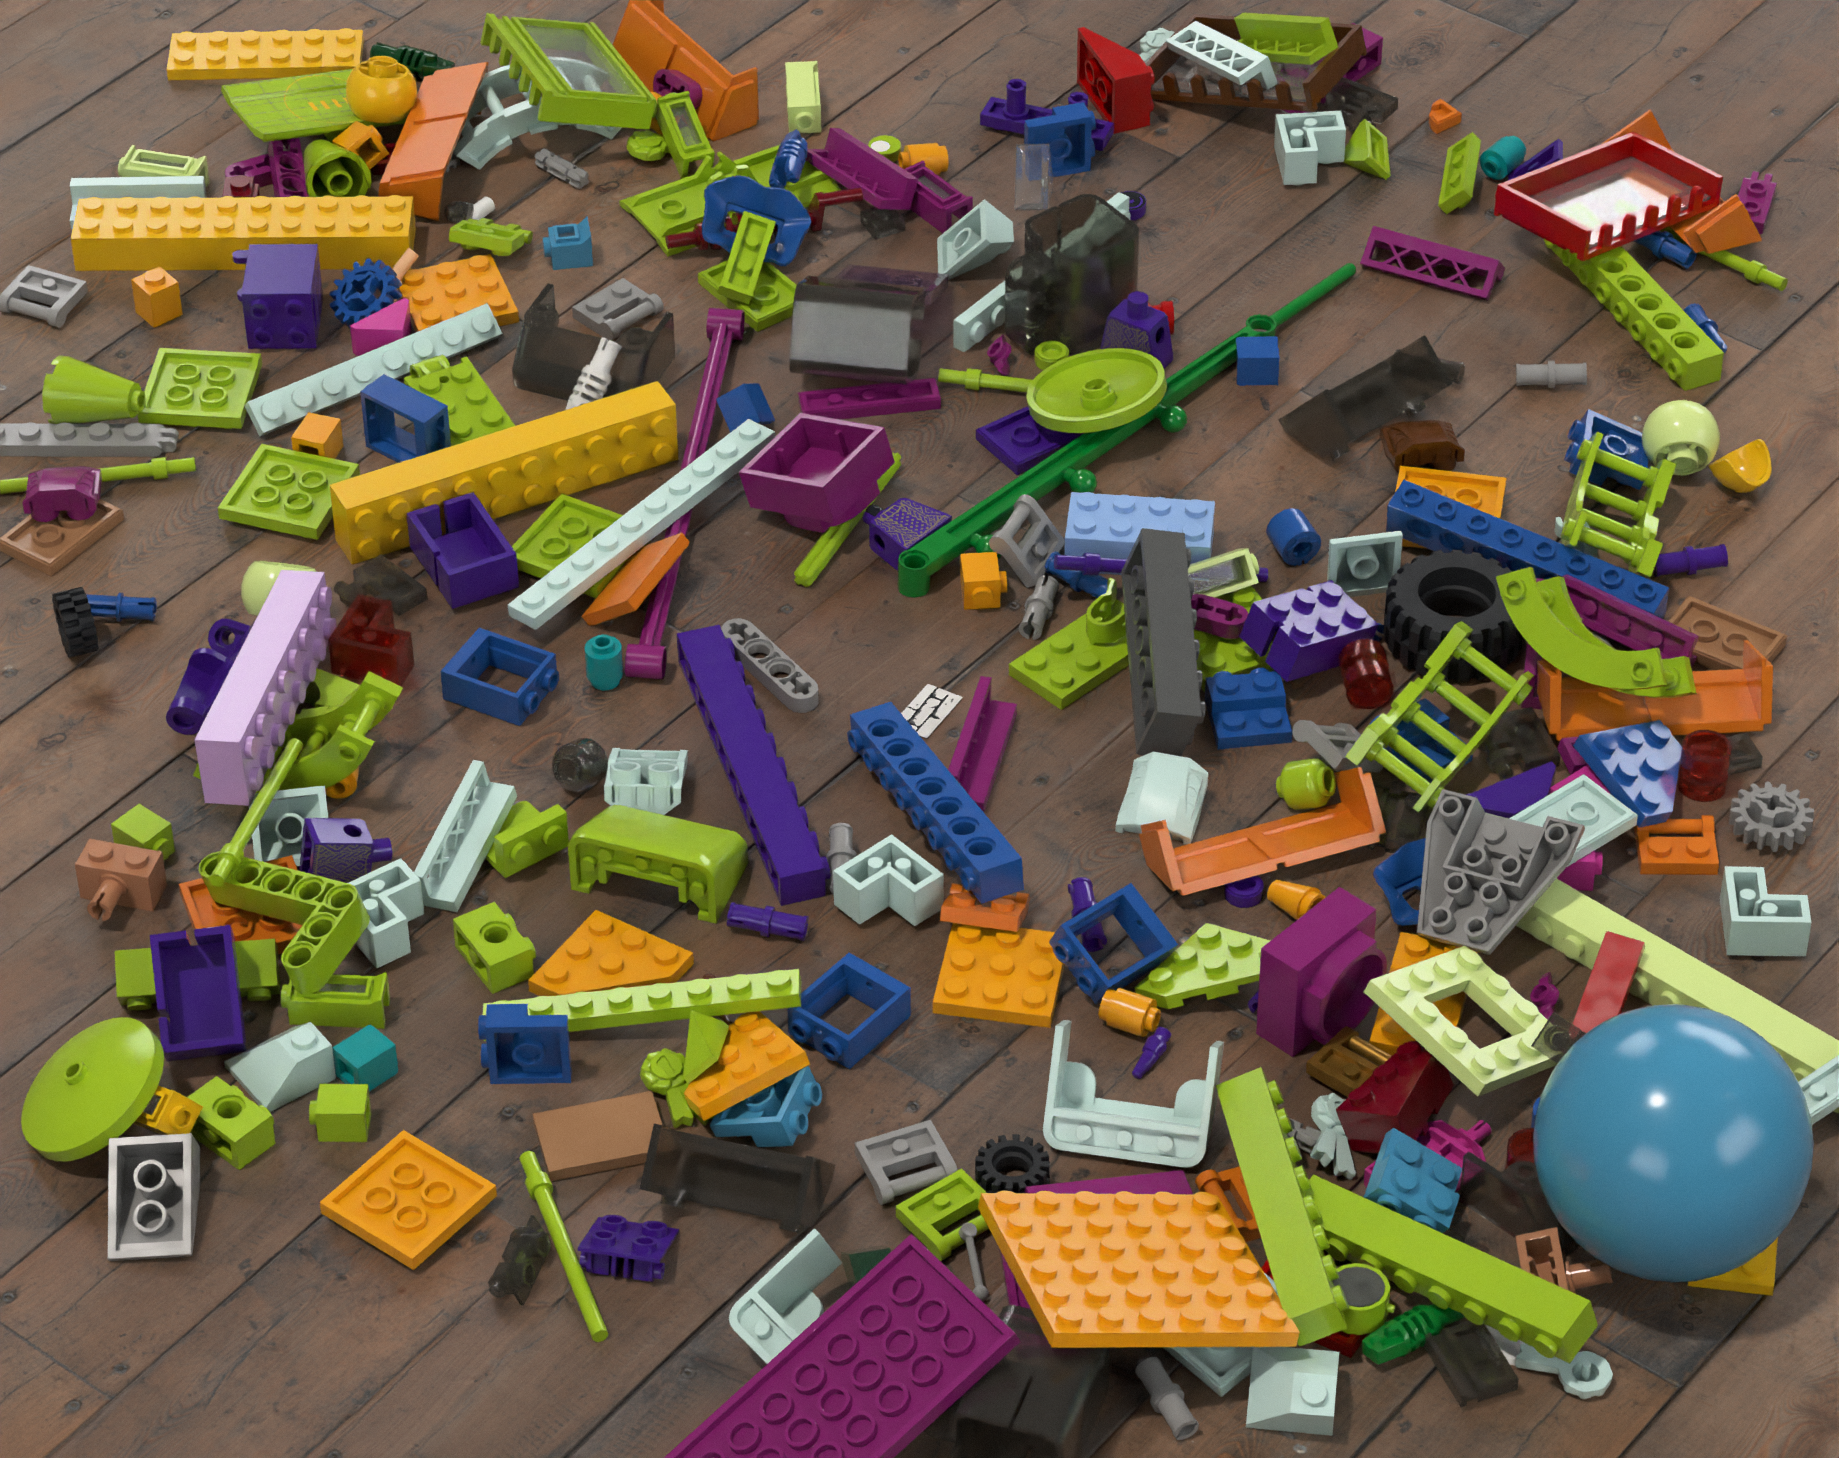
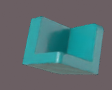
M367 1025L332 1047L335 1075L345 1084H368L369 1091L398 1073L396 1045L372 1025Z

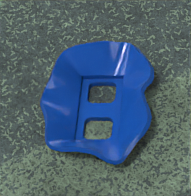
M741 175L715 181L704 190L705 210L702 222V235L705 241L723 247L730 254L736 233L724 228L727 213L733 211L743 215V212L747 211L776 221L775 226L778 228L776 238L773 244L768 245L763 262L787 266L793 261L806 233L811 227V218L802 203L790 191L778 187H765L755 180Z
M1426 838L1404 844L1395 853L1382 861L1373 872L1377 884L1383 889L1388 898L1392 918L1398 925L1418 924L1419 910H1414L1402 895L1414 889L1421 891Z

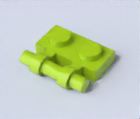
M487 218L462 220L451 227L449 232V242L459 243L462 248L468 250L480 248L492 250L491 253L497 256H509L521 248L524 243L530 244L533 239V232L522 229L520 225L511 223L507 226L495 224L492 219Z

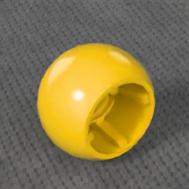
M371 57L368 61L359 63L351 71L347 79L346 99L355 116L362 120L374 123L402 121L408 116L416 102L417 87L413 74L405 65L398 63L392 57Z

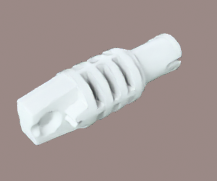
M601 338L590 365L583 367L582 374L578 377V383L573 388L574 392L569 397L566 410L603 398V395L607 392V386L612 381L609 373L622 348L621 345L611 340L608 341L606 338Z

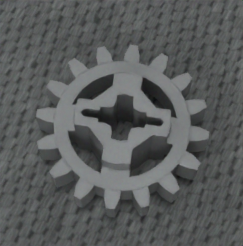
M1766 782L1764 788H1759L1753 783L1750 785V792L1740 789L1738 791V798H1732L1729 824L1734 825V835L1744 834V844L1752 841L1757 842L1758 850H1761L1764 846H1770L1773 852H1777L1779 845L1792 850L1794 842L1804 844L1805 836L1811 835L1814 809L1809 808L1810 800L1808 798L1799 799L1800 791L1798 789L1787 792L1786 784H1781L1776 788L1772 787L1770 782Z

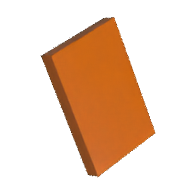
M679 533L640 548L629 557L581 617L589 626H593L636 611L689 546V540L683 533Z

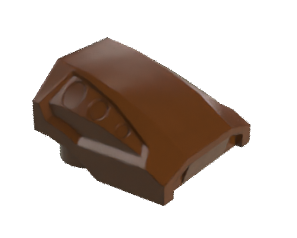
M1428 419L1397 422L1380 428L1379 435L1386 457L1391 459L1393 467L1398 473L1400 466L1421 468L1424 463H1428L1429 467L1434 470L1450 471L1455 468L1456 461H1464L1465 449L1459 445L1450 422Z

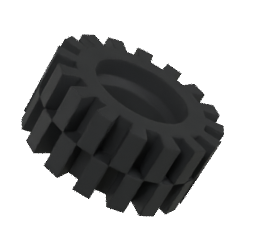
M78 587L53 593L52 602L56 615L55 619L68 657L71 658L98 651L97 631L84 589Z
M1012 1134V1140H1007L1005 1135L998 1136V1143L990 1139L986 1142V1148L981 1146L978 1150V1156L975 1159V1182L987 1193H997L1004 1190L1014 1193H1025L1026 1186L1049 1184L1050 1161L1048 1152H1043V1145L1039 1142L1033 1146V1138L1026 1136L1023 1142L1020 1141L1019 1134ZM1005 1169H1019L1026 1173L1012 1177L1002 1175L999 1172Z

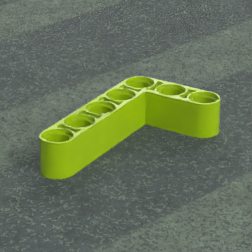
M220 851L211 853L201 860L198 871L215 902L302 925L281 955V961L294 988L301 994L315 993L328 982L370 922V916L356 887L349 883L244 857L239 867L235 871H231L224 885L215 887L210 883L209 877L217 865L216 858Z

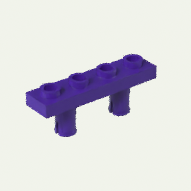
M1012 79L1006 85L1007 100L991 97L980 113V125L1024 135L1025 120L1052 116V109L1026 104V82L1021 79ZM1082 92L1070 94L1068 105L1084 102L1088 109L1087 94ZM1095 119L1096 128L1091 130V138L1093 139L1095 150L1103 151L1114 133V123Z

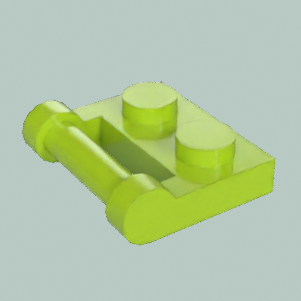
M961 1168L896 1205V1218L938 1260L943 1261L951 1256L953 1249L964 1244L966 1241L959 1235L961 1226L944 1236L939 1231L975 1210L980 1212L978 1205L981 1193L987 1192ZM982 1214L969 1221V1223L974 1224L977 1228L975 1237L989 1229Z

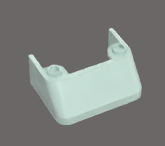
M1063 1020L1055 1026L1043 1124L1044 1138L1050 1146L1063 1151L1184 1168L1192 1167L1203 1159L1207 1151L1217 1104L1218 1092L1215 1085L1219 1084L1224 1042L1216 1041L1210 1046L1206 1080L1193 1079L1185 1082L1176 1094L1175 1108L1095 1098L1096 1077L1091 1068L1082 1063L1067 1061L1072 1021Z
M815 1228L744 1294L730 1311L729 1322L733 1330L766 1364L824 1313L822 1302L812 1291L842 1264V1261Z

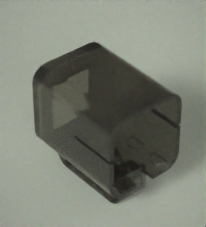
M1093 194L1076 196L1059 204V207L1054 206L1027 219L1025 222L1024 255L1013 260L1005 274L1006 336L1029 355H1035V348L1046 341L1063 343L1069 349L1070 356L1092 351L1100 347L1107 317L1110 312L1124 299H1128L1130 293L1138 291L1139 227L1104 199Z
M807 276L797 284L794 294L789 357L790 373L908 385L917 377L920 368L922 340L910 338L911 319L924 320L925 288Z
M1015 1305L1003 1307L998 1317L1016 1333L1021 1342L932 1422L924 1432L929 1436L955 1443L950 1453V1458H1026L1029 1450H1032L1029 1458H1080L1109 1390L1110 1347L1051 1348L1031 1309Z

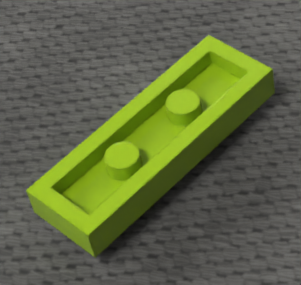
M1473 132L1447 150L1438 206L1446 214L1457 207H1465L1473 197L1481 140Z
M747 211L743 212L717 294L750 304L776 221Z

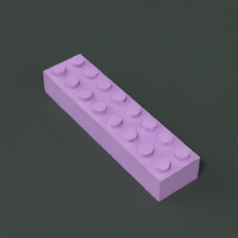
M280 571L195 738L205 803L250 806L256 791L261 790L264 775L267 769L273 766L275 752L278 746L281 747L283 745L285 732L288 726L294 723L296 709L299 703L304 702L306 689L309 683L315 679L316 668L320 661H324L326 648L330 640H334L336 635V620L331 618L330 615L332 591L330 587H326L324 572Z

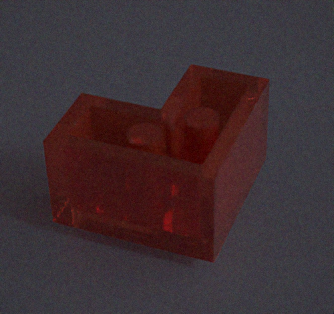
M358 594L328 639L332 674L364 680L368 671L402 686L415 666L411 632L395 629L392 601Z

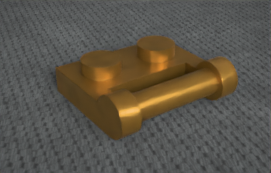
M1345 1026L1307 1061L1306 1073L1348 1097L1352 1090L1360 1087L1372 1075L1373 1071L1378 1066L1383 1065L1392 1055L1359 1037V1033L1356 1030Z

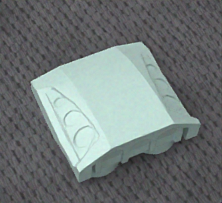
M612 748L608 759L607 776L604 785V801L611 806L622 805L665 815L681 803L683 779L688 762V750L663 751Z
M1154 751L1134 759L1129 785L1116 822V832L1123 833L1128 831L1140 834L1142 833L1140 825L1166 820L1170 838L1183 841L1184 845L1190 844L1199 822L1208 786V772L1191 758Z

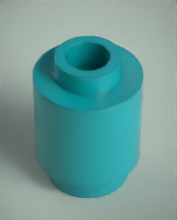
M1516 136L1500 138L1481 154L1480 166L1483 172L1494 180L1505 178L1524 161L1526 155L1525 144Z
M605 634L597 635L588 640L584 647L586 677L595 689L607 691L616 688L623 677L622 645L615 637Z

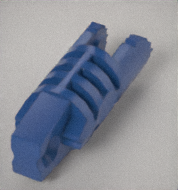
M797 129L788 133L778 148L769 177L770 187L784 189L787 181L792 183L799 181L807 158L808 143L801 137Z

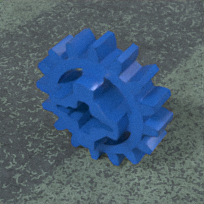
M367 258L364 266H361L356 261L353 264L354 270L349 272L344 269L342 271L345 276L343 280L335 279L334 281L338 289L330 292L329 295L335 301L329 305L335 312V317L342 324L345 323L349 329L350 325L393 304L394 299L402 297V294L397 289L402 286L401 281L396 277L395 271L389 265L386 266L382 260H378L374 264L370 258Z

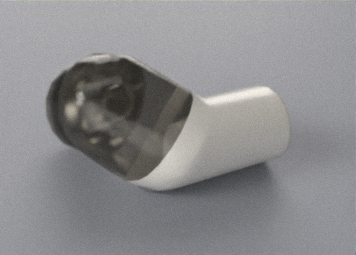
M483 197L475 204L454 201L445 207L444 215L447 220L456 223L462 220L468 221V219L479 220L494 211L495 204L489 197Z

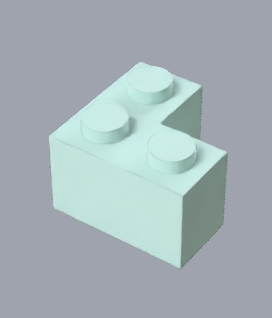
M1341 110L1276 114L1274 148L1284 185L1300 186L1317 183L1318 163L1344 162L1346 128Z
M891 834L833 870L834 905L858 924L865 922L889 906L912 925L916 926L941 910V906L944 903V874Z
M400 858L349 882V884L356 887L370 916L367 928L355 944L376 968L411 953L408 922L424 914L421 880Z
M1724 866L1720 907L1727 955L1806 956L1811 928L1808 896L1768 894L1764 867Z

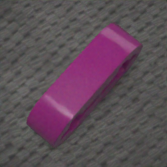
M661 69L655 74L653 80L654 92L665 96L669 93L689 91V96L695 110L700 106L702 89L696 81L677 70Z
M268 154L231 164L224 172L225 177L237 175L254 177V183L259 184V188L273 184Z
M1193 594L1191 599V608L1195 609L1197 613L1195 630L1228 639L1240 638V633L1248 616V611L1243 606L1203 594Z

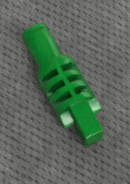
M1435 1304L1430 1306L1417 1305L1412 1310H1408L1402 1315L1396 1316L1393 1320L1385 1322L1384 1325L1362 1340V1353L1378 1365L1398 1357H1404L1419 1347H1423L1429 1342L1436 1340L1444 1327L1465 1318V1316L1449 1307L1442 1309Z

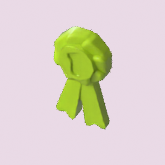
M689 128L680 129L686 146L694 145L695 142ZM650 130L634 131L633 135L627 140L626 147L630 155L644 161L660 160L666 153H670L663 135L656 134Z
M667 1048L649 1053L641 1066V1080L648 1090L666 1095L673 1127L677 1128L682 1124L692 1126L693 1114L703 1125H706L709 1119L703 1121L688 1106L683 1094L689 1085L683 1079L684 1055Z

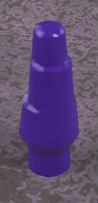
M1158 1027L1155 1033L1147 1038L1142 1049L1143 1053L1132 1071L1133 1077L1136 1079L1142 1078L1167 1049V1042L1171 1038L1169 1030L1164 1027Z

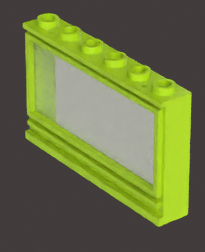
M486 13L480 43L482 46H489L490 53L495 54L499 53L501 47L500 66L509 65L512 54L509 78L518 79L522 67L519 91L528 92L532 80L529 94L530 105L537 106L542 93L537 117L539 121L650 129L651 120L657 113L656 98L594 22L588 24L523 17H511L510 20L507 16H502V19H498L495 14Z

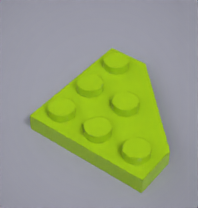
M1205 923L1134 987L1135 992L1156 999L1157 1006L1166 1009L1184 1006L1183 999L1206 994L1207 1000L1239 993V985L1259 981L1261 948L1271 940Z

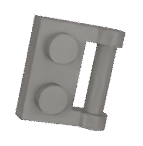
M28 265L0 294V311L8 314L14 311L46 320L49 325L60 328L65 323L67 314L88 293L87 282ZM20 297L26 298V299H29V300H32V301H37V302H40V303H44V304H47V305H51L52 307H51V308H50V307H46V306L39 305V304H36V303H32V302H28V301H25V300H21V299H19V298H20Z
M624 278L572 306L574 319L603 338L608 339V341L617 338L622 330L646 316H655L664 310L663 302L657 294L652 293L649 295Z
M1021 495L1014 504L1013 513L1000 531H996L989 541L990 548L997 552V554L1003 555L1026 588L1036 585L1037 579L1045 574V564L1048 557L1055 551L1059 552L1065 544L1064 538L1037 501L1029 495ZM1027 518L1031 525L1019 543L1016 544L1013 537Z
M1299 720L1293 726L1292 733L1295 740L1309 743L1322 756L1321 760L1326 766H1329L1333 771L1339 772L1340 770L1362 767L1363 772L1380 773L1383 768L1375 760L1370 762L1365 759L1357 766L1345 757L1361 736L1350 724L1337 723L1334 726L1316 725L1309 720Z
M931 1120L855 1143V1155L871 1182L880 1205L893 1202L896 1196L931 1186L958 1171L955 1161ZM935 1162L937 1164V1167L889 1181L887 1178L888 1176Z

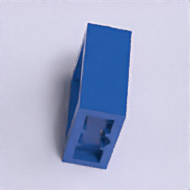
M385 374L360 391L366 447L400 463L451 446L447 405ZM394 413L414 422L415 435L395 426Z
M478 628L440 671L444 700L518 726L530 714L536 712L540 702L549 692L556 688L559 681L556 654L482 628ZM489 665L528 678L516 693L477 680Z
M1132 883L1060 925L1049 941L1056 958L1068 967L1076 978L1081 991L1089 995L1095 1004L1101 1002L1103 995L1108 989L1116 991L1118 988H1124L1158 967L1178 946V943ZM1111 915H1114L1145 958L1108 980L1076 937Z
M848 953L801 993V1007L787 1008L788 1033L797 1041L806 1043L823 1053L829 1060L836 1061L851 1069L911 1016V988L855 955ZM846 994L876 1010L849 1035L819 1018Z

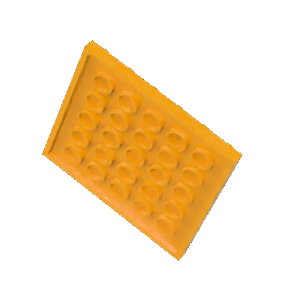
M1005 1190L997 1193H981L978 1209L1051 1348L1297 1346L1300 1333L1298 1328L1282 1309L1277 1293L1217 1195L1207 1192H1197L1195 1194H1172L1169 1192L1134 1194L1127 1191H1120L1116 1194H1095L1089 1191H1080L1076 1194H1056L1050 1191L1014 1193Z

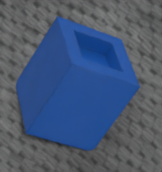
M1277 336L1237 337V385H1278L1280 357Z
M759 383L742 384L716 398L730 433L747 419L758 424H770L775 421Z

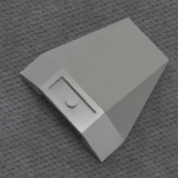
M1442 789L1427 822L1417 927L1418 935L1458 947L1466 946L1470 950L1490 955L1569 865L1584 833V825L1547 816L1543 827L1485 813L1476 797Z

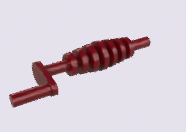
M854 188L829 193H814L808 207V213L811 218V230L813 232L821 231L825 207L863 201L862 189ZM735 212L731 218L727 215L724 228L737 233L742 214ZM702 222L695 224L691 232L666 235L665 237L668 249L695 245L699 250H708V242L704 240L702 235ZM774 226L770 241L773 239V233L776 238L778 231L776 226ZM709 243L712 250L721 249V246Z

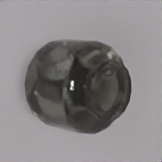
M580 738L564 744L554 753L552 759L554 777L567 790L580 791L598 784L607 773L608 758L606 752L593 739Z

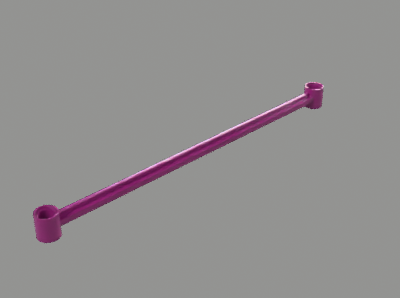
M709 308L706 334L707 338L712 340L681 470L707 450L717 408L716 398L720 395L732 340L742 341L745 326L744 310ZM693 508L666 528L664 539L679 533L687 536ZM682 554L651 592L639 644L627 645L625 656L626 677L664 679L667 649L666 646H661Z

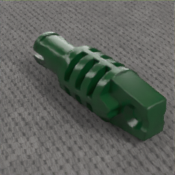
M377 42L370 51V58L374 56L392 57L398 63L405 65L414 77L424 79V76L433 75L436 70L455 67L454 62L440 58L433 52L408 45L397 48Z

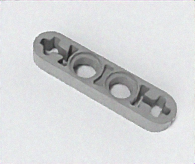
M741 618L731 619L723 624L721 629L725 639L731 638L733 642L735 660L741 661L743 667L788 709L798 713H806L817 707L819 703L818 684L748 620ZM754 653H765L768 656L764 658H753L750 655ZM777 672H784L789 674L787 677L784 678H776L771 676L772 674Z

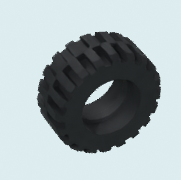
M1442 550L1434 551L1427 557L1423 554L1415 557L1411 564L1405 563L1391 577L1388 589L1386 590L1383 635L1388 649L1396 659L1400 658L1399 661L1409 670L1412 668L1416 669L1417 674L1424 677L1429 671L1424 666L1427 660L1453 626L1462 621L1473 629L1468 637L1472 641L1471 646L1501 669H1505L1507 664L1512 663L1518 656L1524 639L1506 610L1496 580V576L1512 571L1508 567L1503 569L1501 563L1493 558L1487 560L1483 558L1482 554L1476 552L1465 554L1462 553V550H1452L1451 553H1443ZM1446 614H1455V615H1462V616H1466V617H1449V616H1445V615H1446ZM1453 657L1441 672L1446 676L1445 681L1452 679L1457 680L1458 683L1468 682L1471 678H1476L1477 680L1488 678L1463 658L1458 660Z

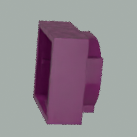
M799 413L739 471V475L751 508L783 513L786 522L794 527L824 533L829 527L842 524L857 516L880 494L877 480L895 461L885 427Z
M1338 887L1261 948L1257 1035L1291 1057H1294L1314 1040L1325 1045L1345 1026L1355 1029L1375 1003L1364 993L1365 988L1371 979L1385 975L1387 972L1386 957L1381 950L1376 948L1377 941L1374 940L1377 909L1343 888Z

